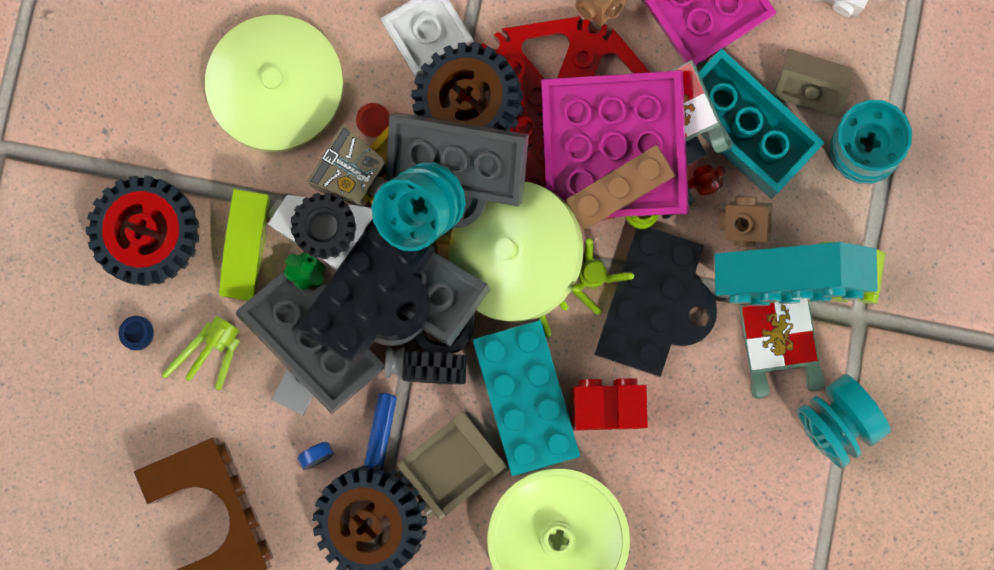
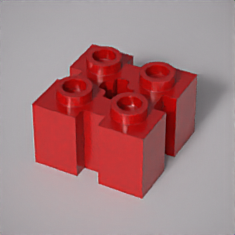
M637 378L613 380L614 386H602V379H582L578 381L579 386H574L571 389L573 431L648 428L647 385H638Z

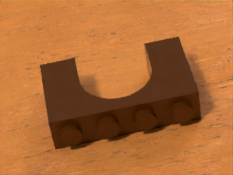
M215 437L134 471V474L147 504H154L186 489L199 487L215 493L227 508L230 522L229 531L221 547L211 555L177 570H267L272 567L269 561L274 559L272 550L266 539L261 541L256 530V527L260 526L259 519L252 506L247 508L242 495L246 494V489L240 475H233L228 462L233 461L226 442L220 443L219 439Z

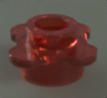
M709 164L698 167L693 172L694 177L687 181L688 188H696L697 193L701 196L717 192L723 186L721 176L726 173L723 166L713 168Z

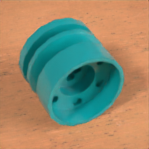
M866 100L855 104L844 114L831 138L830 156L834 167L844 178L857 184H874L888 178L905 159L912 145V128L907 116L897 106L884 100ZM864 141L870 142V148H872L870 153L865 151Z
M420 162L383 184L374 195L371 209L373 222L379 234L390 245L403 251H418L428 247L441 235L452 229L462 218L466 203L464 190L458 178L447 167L435 162Z
M843 374L825 388L831 403L830 405L818 396H814L810 399L812 408L803 404L796 409L797 416L804 426V431L808 438L824 456L828 457L840 469L850 464L847 453L854 458H858L861 455V449L856 441L857 437L868 446H874L891 433V427L881 409L867 391L848 374Z

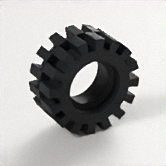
M316 193L313 194L314 197L304 198L302 200L303 203L300 206L297 205L294 209L295 214L291 216V233L297 245L311 257H319L321 259L336 258L340 256L341 252H346L350 248V243L355 239L354 234L357 231L355 217L343 199L338 196L334 197L329 193H325V195ZM321 213L331 214L337 220L336 233L326 240L317 239L310 230L312 219Z
M404 352L402 381L465 384L467 356L439 352Z

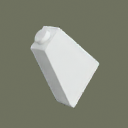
M287 195L283 201L278 199L268 213V217L271 218L268 225L297 245L291 233V216H294V209L297 205L300 206L303 203L302 200L305 197ZM348 204L355 217L357 230L354 234V241L349 245L350 248L346 252H341L340 256L336 258H316L337 271L373 220L371 208ZM328 213L316 215L310 224L312 235L321 240L331 238L337 231V220L335 217Z

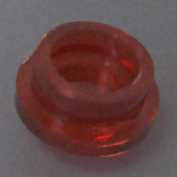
M365 104L357 112V128L367 137H379L389 126V112L381 104Z

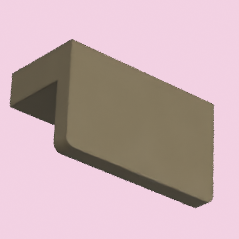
M787 49L783 69L773 96L839 117L851 90L852 68Z

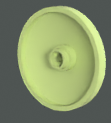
M259 16L246 20L231 29L214 48L205 74L207 101L219 125L239 143L264 152L291 151L317 139L336 117L343 97V72L333 46L315 27L291 16Z
M525 182L523 203L520 206L489 201L483 214L473 223L462 228H453L449 243V261L487 283L491 290L477 308L478 312L497 320L509 322L529 321L551 312L571 292L582 266L583 238L575 214L561 197L545 187Z
M546 469L520 479L503 494L496 504L489 522L487 544L493 570H624L629 555L630 534L627 519L620 503L601 482L575 470Z

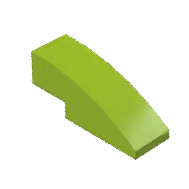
M233 189L222 260L219 296L249 301L256 295L267 236L265 231L271 204L269 195Z

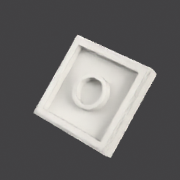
M410 0L380 18L415 78L416 75H423L424 72L420 68L424 63L430 65L433 62L430 56L435 52L441 56L445 53L443 48L450 45L453 49L458 48L457 43L465 42L470 47L474 42L449 0Z

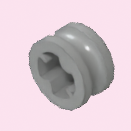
M387 346L385 358L386 378H390L392 374L402 378L405 347H400L399 350L395 351L392 347Z

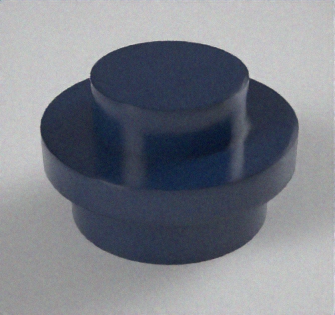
M142 316L128 317L119 327V339L130 350H143L153 341V325Z

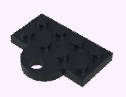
M372 220L297 329L303 335L355 366L376 337L387 341H398L412 336L422 328L430 312L428 291L417 276L435 252L434 247L430 244L428 247L418 251L398 249L390 245L379 234ZM405 307H417L416 315L412 319L407 321L400 319V313Z
M651 227L647 229L636 228L621 272H631L634 274V278L627 281H618L594 353L595 356L656 377H661L671 345L679 347L693 345L703 340L712 331L717 319L716 300L705 284L694 279L704 245ZM695 307L702 308L707 313V323L702 327H696L689 321V312Z

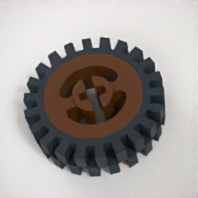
M465 42L457 43L458 48L456 49L449 45L443 48L444 54L439 56L435 52L430 56L433 62L430 65L424 63L420 68L424 73L421 77L416 75L414 83L417 85V90H412V98L415 100V104L412 107L413 112L417 116L509 131L511 127L515 129L519 122L516 118L517 115H522L523 110L520 104L523 100V92L520 89L521 83L511 65L501 54L498 55L494 49L488 46L485 49L480 43L474 42L472 47L467 46ZM456 83L467 96L473 97L483 109L486 107V97L484 94L487 90H490V101L487 108L482 114H479L470 103L463 101L451 87ZM449 92V100L451 104L448 108H446L445 102L447 94ZM465 117H466V118H474V119H471V120H462V119L465 118Z
M362 465L357 469H350L337 477L321 492L323 496L318 498L315 504L316 507H319V510L313 513L312 521H318V525L313 528L314 536L321 535L322 540L317 543L319 550L327 548L330 553L325 559L329 563L333 560L339 562L336 567L337 570H400L420 550L422 546L420 542L425 539L427 532L423 530V527L428 523L427 516H422L421 511L426 507L424 501L417 502L415 498L420 494L415 487L410 490L406 486L410 482L405 476L401 479L395 477L398 471L392 468L388 471H383L384 466L375 465L372 468H369V465ZM355 501H372V503L363 507L350 519V511ZM369 518L373 521L371 526L367 523ZM389 525L391 526L390 535L386 543H369Z

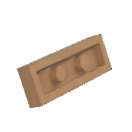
M655 145L566 199V202L575 214L582 229L587 230L674 178L676 174L659 145Z

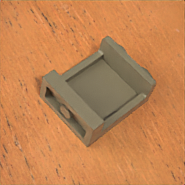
M462 411L407 457L398 462L396 465L400 471L396 476L398 479H401L403 476L408 478L410 482L406 486L409 489L417 488L422 497L418 502L424 501L426 507L424 512L430 519L436 515L441 520L507 466Z

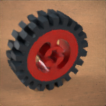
M145 175L144 178L130 176L129 180L126 181L120 179L114 182L116 186L111 189L109 187L105 188L102 191L103 197L100 200L96 198L94 201L95 209L93 212L89 211L87 217L90 220V226H86V234L90 237V241L87 242L89 249L93 251L94 259L103 267V270L126 283L150 286V284L164 283L168 278L173 279L178 275L177 272L179 270L185 269L189 265V258L191 256L194 257L196 253L194 249L195 244L199 243L200 235L197 234L199 221L195 217L196 212L183 193L167 181ZM139 208H143L142 213L131 216L127 220L128 222L139 227L146 225L147 228L159 234H162V229L156 221L157 215L162 214L167 224V234L163 244L153 253L144 255V250L155 246L159 242L157 239L148 235L141 236L128 228H125L124 231L127 239L130 241V246L125 248L120 238V228L123 220L130 212Z

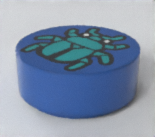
M321 442L300 453L297 460L302 469L307 470L325 462L334 455V452L328 442Z

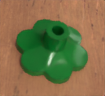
M306 252L300 255H288L285 260L286 267L284 269V276L288 280L294 281L295 285L300 289H308L310 286L320 287L322 285L325 272L323 263L317 261L316 258L311 257Z

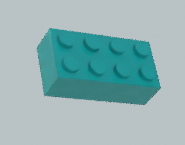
M721 48L698 72L721 124L733 143L730 149L720 153L765 195L772 199L825 142ZM708 131L701 134L711 144Z
M833 242L715 253V296L729 297L730 304L768 306L770 302L779 301V304H798L800 300L810 299V302L832 301V297H842L843 300L864 299V293L878 292L877 248Z
M541 320L473 339V345L511 476L581 457Z

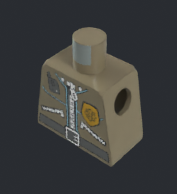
M342 125L307 182L310 187L317 191L332 194L334 197L338 196L343 201L356 206H364L371 195L374 197L380 187L388 182V180L382 177L386 172L387 163L351 130Z

